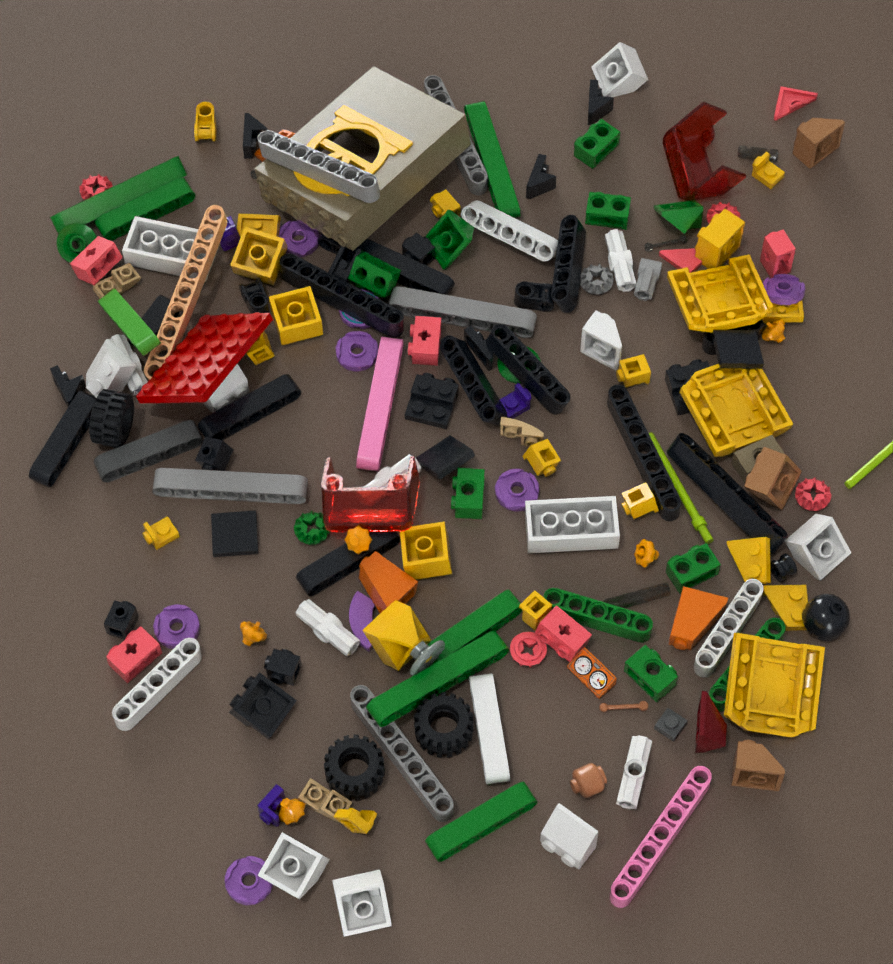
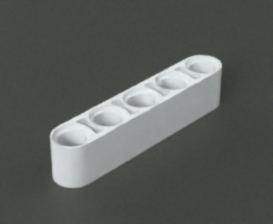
M473 201L461 211L462 219L473 227L541 261H548L557 253V239L481 201ZM471 209L475 210L476 216L472 214ZM489 218L494 220L495 225L490 222ZM508 227H510L513 230L514 234H511L508 231ZM526 236L532 240V243L527 241ZM545 246L550 248L551 253L546 251Z
M749 579L742 585L698 651L694 662V671L698 676L709 677L714 673L732 646L734 633L741 632L759 605L764 590L759 580ZM747 591H754L757 594L750 595ZM742 608L745 612L740 613L736 609ZM724 626H731L734 629L727 630L724 628ZM713 643H718V644H720L722 647H721V648H716V647H714L712 644H713ZM707 661L710 665L704 666L700 662Z
M185 638L114 706L112 715L118 729L122 731L132 729L199 664L202 654L196 639ZM188 650H195L193 654H186ZM171 666H179V668L174 671L169 670ZM155 682H163L158 687L152 686ZM146 698L144 702L136 703L137 699ZM129 714L128 718L119 719L121 715Z
M493 674L469 676L486 785L509 782V766Z

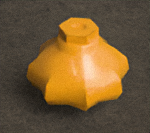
M780 319L778 321L775 320L773 323L769 321L766 323L767 327L762 331V339L777 343L782 342L785 339L784 321Z
M358 525L354 529H348L344 541L347 544L348 550L354 551L359 555L361 552L369 550L372 538L369 536L368 529H363Z
M642 539L636 545L634 553L636 564L647 567L651 562L657 560L659 551L655 550L653 542Z
M244 621L241 623L240 629L243 634L242 642L251 646V644L264 641L267 638L265 630L259 627L260 622L257 621L254 624L250 621Z
M285 798L281 801L278 816L279 820L286 825L298 822L305 815L306 805L297 798L292 800Z

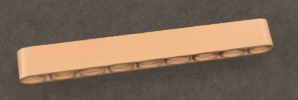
M219 205L208 207L204 214L157 334L161 344L150 351L145 364L144 374L148 381L152 378L151 373L154 370H158L165 363V359L172 355L176 346L183 339L227 226L226 214ZM221 215L220 219L212 220L214 216ZM208 234H213V235H214V236H213L211 239H209V240H205V239H204L205 236H207ZM199 254H206L203 259H197ZM192 273H199L196 278H189ZM185 292H191L189 297L182 298ZM183 311L182 316L174 317L176 312ZM169 331H176L174 336L166 337ZM161 351H168L167 355L159 357Z

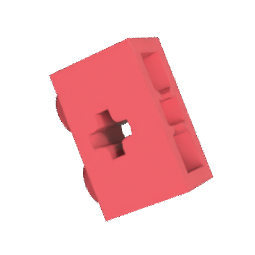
M784 229L778 232H771L764 237L760 262L770 278H773L776 274L791 273L796 248Z
M98 236L70 265L78 279L95 285L123 257L114 242Z
M415 316V324L410 325V337H413V343L409 342L408 355L412 356V364L438 366L441 317Z
M557 605L539 623L535 634L543 643L552 647L561 658H565L568 662H571L579 651L587 645L592 636L590 632Z
M140 626L137 630L131 631L121 644L112 647L106 658L109 666L128 684L159 657L162 651L160 644Z

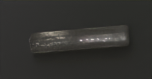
M662 583L607 598L604 602L626 608L669 596L670 588L667 583Z

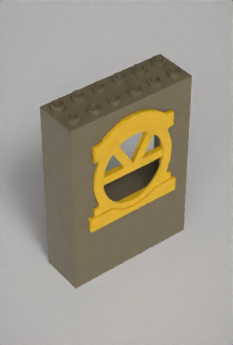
M373 66L290 139L320 152L326 149L331 152V154H328L329 156L348 164L351 163L375 175L380 190V198L373 203L361 201L268 159H265L255 168L256 180L260 187V195L265 202H270L280 211L289 213L296 220L306 223L311 229L320 231L325 237L332 238L341 246H346L354 251L471 145L466 114ZM345 131L378 149L379 153L373 163H370L335 144L333 141Z

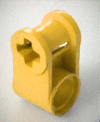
M201 102L196 107V120L194 124L195 142L200 139H212V141L217 139L215 110L210 102Z

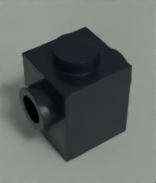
M416 232L412 237L404 240L402 255L427 266L435 259V247L427 237H422Z
M205 437L195 461L202 466V470L225 471L234 449L223 440Z
M114 600L104 622L106 633L125 639L133 631L139 616L136 607L127 601L119 602Z
M273 649L271 656L268 655L264 663L267 678L276 684L285 683L294 686L302 666L300 656L294 655L287 649Z

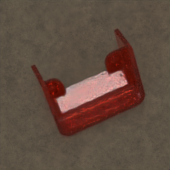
M704 101L670 128L663 137V147L677 195L685 201L723 196L746 178L745 173L724 165L712 172L705 148L714 140L715 131L713 125L727 114V111Z
M410 456L407 473H398L391 476L387 487H344L343 478L334 472L331 458H326L321 482L322 512L325 528L330 532H348V529H354L358 525L363 529H368L369 532L406 531L411 528L414 521L420 484L415 456Z

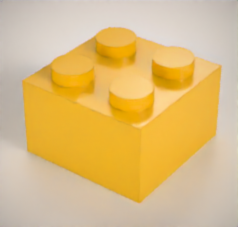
M724 209L720 214H715L707 227H702L697 234L698 242L695 246V257L701 260L702 265L708 269L722 266L740 247L745 221L727 209Z
M244 227L230 266L235 274L254 280L260 278L262 282L274 286L280 270V258L286 253L288 246L284 238Z
M311 286L269 296L270 310L281 345L323 335L322 320Z
M445 521L400 528L403 568L408 575L416 580L452 574L449 539Z

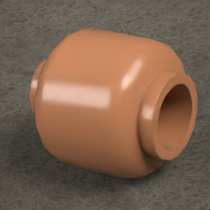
M589 763L575 769L572 773L573 780L570 781L571 788L575 794L579 793L583 798H589L604 791L607 778L601 766Z

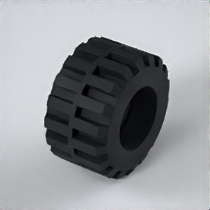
M108 389L101 390L93 404L90 415L89 434L92 443L115 448L124 445L130 434L134 417V401L131 394Z
M441 692V696H436V693L432 694L430 700L425 698L422 701L423 706L418 705L417 713L414 716V729L417 743L420 742V747L423 750L427 748V752L430 755L437 753L438 758H442V754H447V758L452 757V753L455 752L458 755L461 753V748L466 749L469 746V741L473 737V713L470 712L468 703L464 705L463 698L456 699V694L451 693L450 696H446V692ZM441 717L450 718L457 723V727L448 733L436 732L430 725L434 720Z
M354 734V738H349V735L343 736L344 740L340 741V739L334 741L335 747L330 745L328 754H325L324 770L326 781L329 783L331 790L333 789L339 794L344 795L348 800L351 797H355V801H358L360 796H364L366 799L370 797L371 791L375 794L378 791V785L381 786L383 783L385 769L382 751L380 748H377V744L374 741L369 743V738L363 736L362 739L357 734ZM352 759L362 760L368 765L367 770L358 776L346 775L340 769L344 763Z

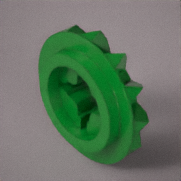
M312 510L306 514L302 513L296 519L294 525V533L298 540L309 545L321 543L330 532L328 518L323 516L321 512L315 513ZM316 522L315 525L317 529L312 528L311 531L308 532L307 524L312 525Z

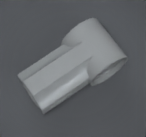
M641 258L637 275L638 280L634 291V296L639 300L647 301L652 299L656 281H659L663 262Z

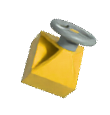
M397 600L391 603L362 630L385 665L399 671L414 658L416 661L410 669L411 676L428 668L445 648L443 640L436 641L429 647L427 644L431 639L412 608Z

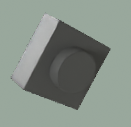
M667 708L655 724L654 729L674 742L686 726L687 720Z

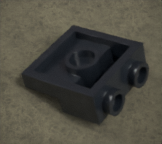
M696 359L687 366L681 367L680 364H674L666 370L665 382L677 416L690 413L679 392L681 387L690 380L696 371L710 367L708 361L702 362V360Z
M430 373L417 374L404 415L405 419L447 430L459 394V384H456L451 378L439 380L435 379L434 375Z
M259 672L255 677L250 675L242 686L245 688V691L241 696L237 693L229 703L232 707L229 713L244 725H250L269 739L297 700Z

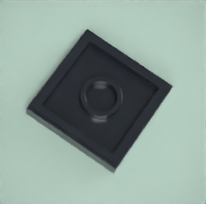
M713 330L712 338L720 368H763L764 362L755 330Z
M449 435L416 457L423 469L440 480L472 459L475 454L473 449Z
M256 510L211 514L213 557L259 554Z

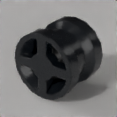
M786 553L781 555L779 560L770 562V571L779 582L784 581L786 576L797 573L795 562Z

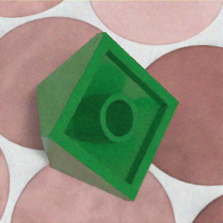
M695 200L654 205L656 212L684 234L689 229L701 228L703 206Z
M447 210L425 236L435 247V258L443 270H447L472 241L474 232L472 225L451 210Z

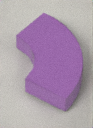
M357 591L350 604L349 622L353 635L360 640V645L369 652L373 646L362 630L373 621V612L376 606L372 599Z

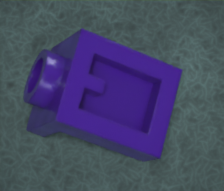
M231 216L227 217V226L220 241L223 251L238 246L240 235Z
M517 383L512 393L500 399L507 411V418L514 419L529 410L532 397L527 388H523Z
M277 784L257 805L260 819L267 825L272 823L275 827L280 825L279 816L273 811H278L281 807V801L285 799L284 790Z

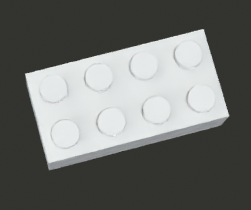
M135 216L122 249L125 264L131 263L134 267L180 276L198 229ZM208 234L207 236H205L204 239H205V240H209V239H211L214 235H213V234ZM199 254L197 259H203L206 254ZM192 273L189 278H196L199 273Z
M616 496L525 501L528 553L618 549L620 532Z

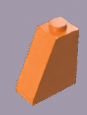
M375 551L370 557L366 556L359 565V579L379 613H382L395 600L406 604L415 596L418 581Z
M683 586L670 634L669 645H673V647L679 650H692L723 615L728 598Z

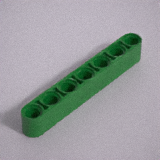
M481 101L464 105L467 123L476 151L488 175V189L494 208L513 218H518L521 216L519 203L486 102Z
M176 156L51 216L50 219L59 234L61 229L68 224H87L108 211L177 178L186 176L187 172L179 156Z
M491 631L375 697L367 704L366 709L379 727H384L416 709L418 705H423L422 701L425 698L430 700L432 694L436 693V696H438L441 692L449 690L468 679L469 676H473L506 656L510 648L496 631Z

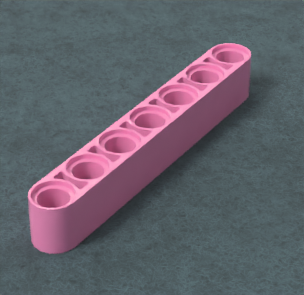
M381 337L357 455V469L380 470L403 352V339Z
M697 766L691 770L613 882L610 891V901L615 907L624 908L630 904L708 791L712 774L707 767ZM701 777L706 782L697 783L694 778ZM688 795L693 801L685 802L681 797ZM676 814L680 819L673 821L668 816ZM663 833L667 838L660 840L655 834ZM651 852L654 857L647 859L642 856V853ZM638 871L641 876L633 878L629 875V872ZM617 890H624L627 896L618 897L615 892Z

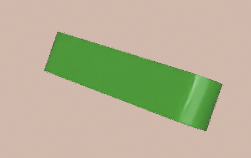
M115 288L98 300L103 310L143 356L161 344L153 331Z

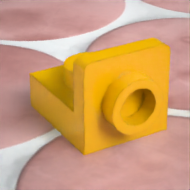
M765 152L754 160L752 176L772 189L784 178L785 172L769 161L770 154Z
M168 516L151 526L148 522L143 523L145 532L142 535L147 544L152 543L156 550L180 537L179 532Z
M353 808L338 809L334 818L352 833L367 834L374 825L377 813L372 810H361L359 812Z

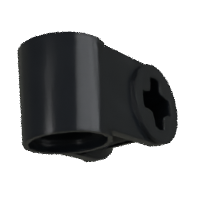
M260 278L246 285L239 284L241 295L251 314L256 312L270 313L268 297Z
M526 281L518 283L514 295L515 305L521 309L543 312L553 310L554 302L551 298L552 285Z

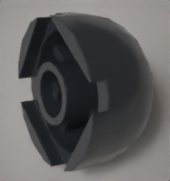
M821 594L812 598L806 604L802 612V620L810 634L814 633L819 636L817 639L832 641L841 636L847 629L850 621V612L847 604L840 597L834 594Z

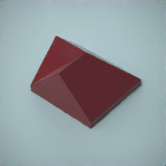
M707 691L701 692L697 710L695 753H703L726 747L727 724Z

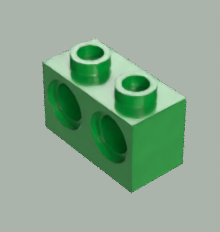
M600 119L596 124H592L589 127L587 133L576 139L574 143V156L594 169L619 145L620 131L603 119Z
M589 192L585 224L627 230L631 197L604 194L602 192Z
M363 252L356 256L348 279L360 288L371 290L375 296L385 298L392 294L401 270ZM362 268L367 271V276L363 273ZM381 277L385 280V285L381 282Z
M705 543L701 546H693L687 553L681 556L675 555L667 562L666 574L679 594H681L683 586L693 588L718 575L721 564L708 544ZM697 560H704L706 563L701 564ZM682 569L685 570L687 573L682 574L679 573L677 570Z

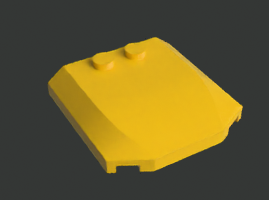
M750 254L729 258V265L689 273V269L686 267L667 271L668 281L689 330L713 333V330L734 329L756 324L772 313L773 305Z
M719 364L696 371L679 391L715 457L729 455L770 435H773L775 438L793 426L792 420L763 369L720 368Z
M734 633L724 716L744 731L783 737H795L801 733L816 729L825 647Z

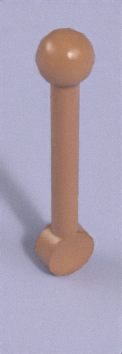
M641 701L639 704L621 705L602 703L599 709L602 712L614 709H640L641 711H646L648 703L646 701Z

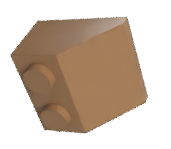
M812 118L807 122L801 123L796 130L797 134L792 154L809 169L840 147L845 122L839 119Z
M763 447L761 453L756 457L751 473L746 477L744 487L752 495L779 510H783L802 471L786 454Z
M753 740L738 741L733 759L731 786L779 791L785 775V769L763 744H757Z

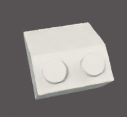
M621 42L591 66L596 80H598V85L602 88L603 97H616L632 93L648 80L636 50Z
M595 310L582 328L580 352L616 371L621 360L622 343L615 320L608 314Z
M106 339L86 373V388L96 398L103 389L122 392L137 365L110 339Z
M238 364L206 402H202L212 413L247 395L249 392L248 380Z
M813 515L785 540L794 559L820 581L851 554L833 517L825 515Z
M558 803L541 832L540 842H542L541 845L548 852H555L561 856V860L566 865L580 869L596 849L598 831Z
M282 832L258 876L292 896L301 899L319 880L330 859Z
M380 870L332 880L344 937L392 926Z

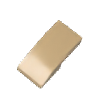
M131 263L112 270L110 277L93 285V290L99 299L114 288L122 295L138 283L141 277Z
M501 417L500 435L508 438L520 437L521 445L528 448L530 445L544 440V433L534 426L519 420Z
M311 778L297 798L305 803L307 807L338 823L340 822L334 818L338 809H349L352 801L332 789L330 791Z

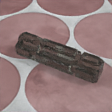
M744 145L738 147V157L740 158L749 156V159H756L758 156L768 152L770 154L769 161L776 162L778 160L779 151L777 149H770L769 151L767 148L751 146L747 148L748 146Z

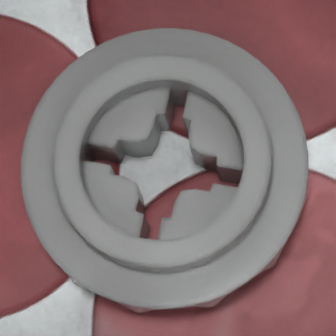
M591 264L588 268L583 269L580 285L588 293L603 294L609 291L613 285V273L609 271L608 267H602L601 264L598 266ZM601 275L600 280L593 281V276Z

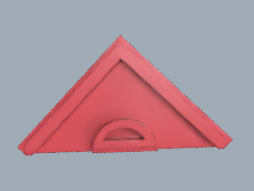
M781 86L774 120L777 121L815 101L818 93Z
M695 248L661 250L659 252V256L675 268L682 269L688 267L689 273L695 272L702 265V261L695 257Z

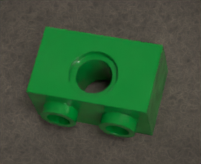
M458 468L457 476H453L452 489L456 490V496L451 497V509H455V518L482 519L485 469ZM464 492H471L472 494H471V495H465V494H463V493H464Z
M646 645L625 661L624 672L656 703L677 685L678 676L676 670L671 665H666L661 660L658 652L654 649H649ZM655 670L658 674L651 675L647 671Z

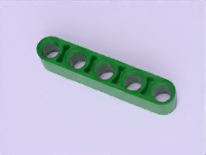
M177 178L102 214L96 219L95 225L103 238L113 241L129 233L135 216L157 220L188 205L195 199L196 195L185 178Z
M549 588L544 593V598L547 601H558L557 604H552V609L557 605L582 626L640 643L648 641L651 637L653 622L645 614L558 588ZM577 606L580 610L574 611L571 607ZM600 613L602 617H594L592 614ZM615 620H623L625 623L617 624ZM643 626L647 630L640 631L637 629V627Z
M509 589L505 590L427 644L429 647L439 640L445 642L444 650L431 665L485 634L497 631L522 613V609L519 608L521 602Z
M770 618L755 636L782 641L785 633V624L779 618ZM769 630H776L779 634H772ZM730 666L711 687L709 696L719 713L725 709ZM714 696H721L724 700L717 701L714 699Z
M523 781L519 782L435 831L425 839V843L436 860L442 862L528 812L538 801L526 783Z

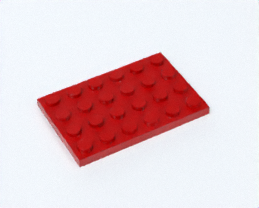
M256 312L253 314L238 313L202 316L197 325L188 332L186 338L176 346L172 355L165 359V363L142 386L141 391L136 395L138 402H206L273 321L271 314Z

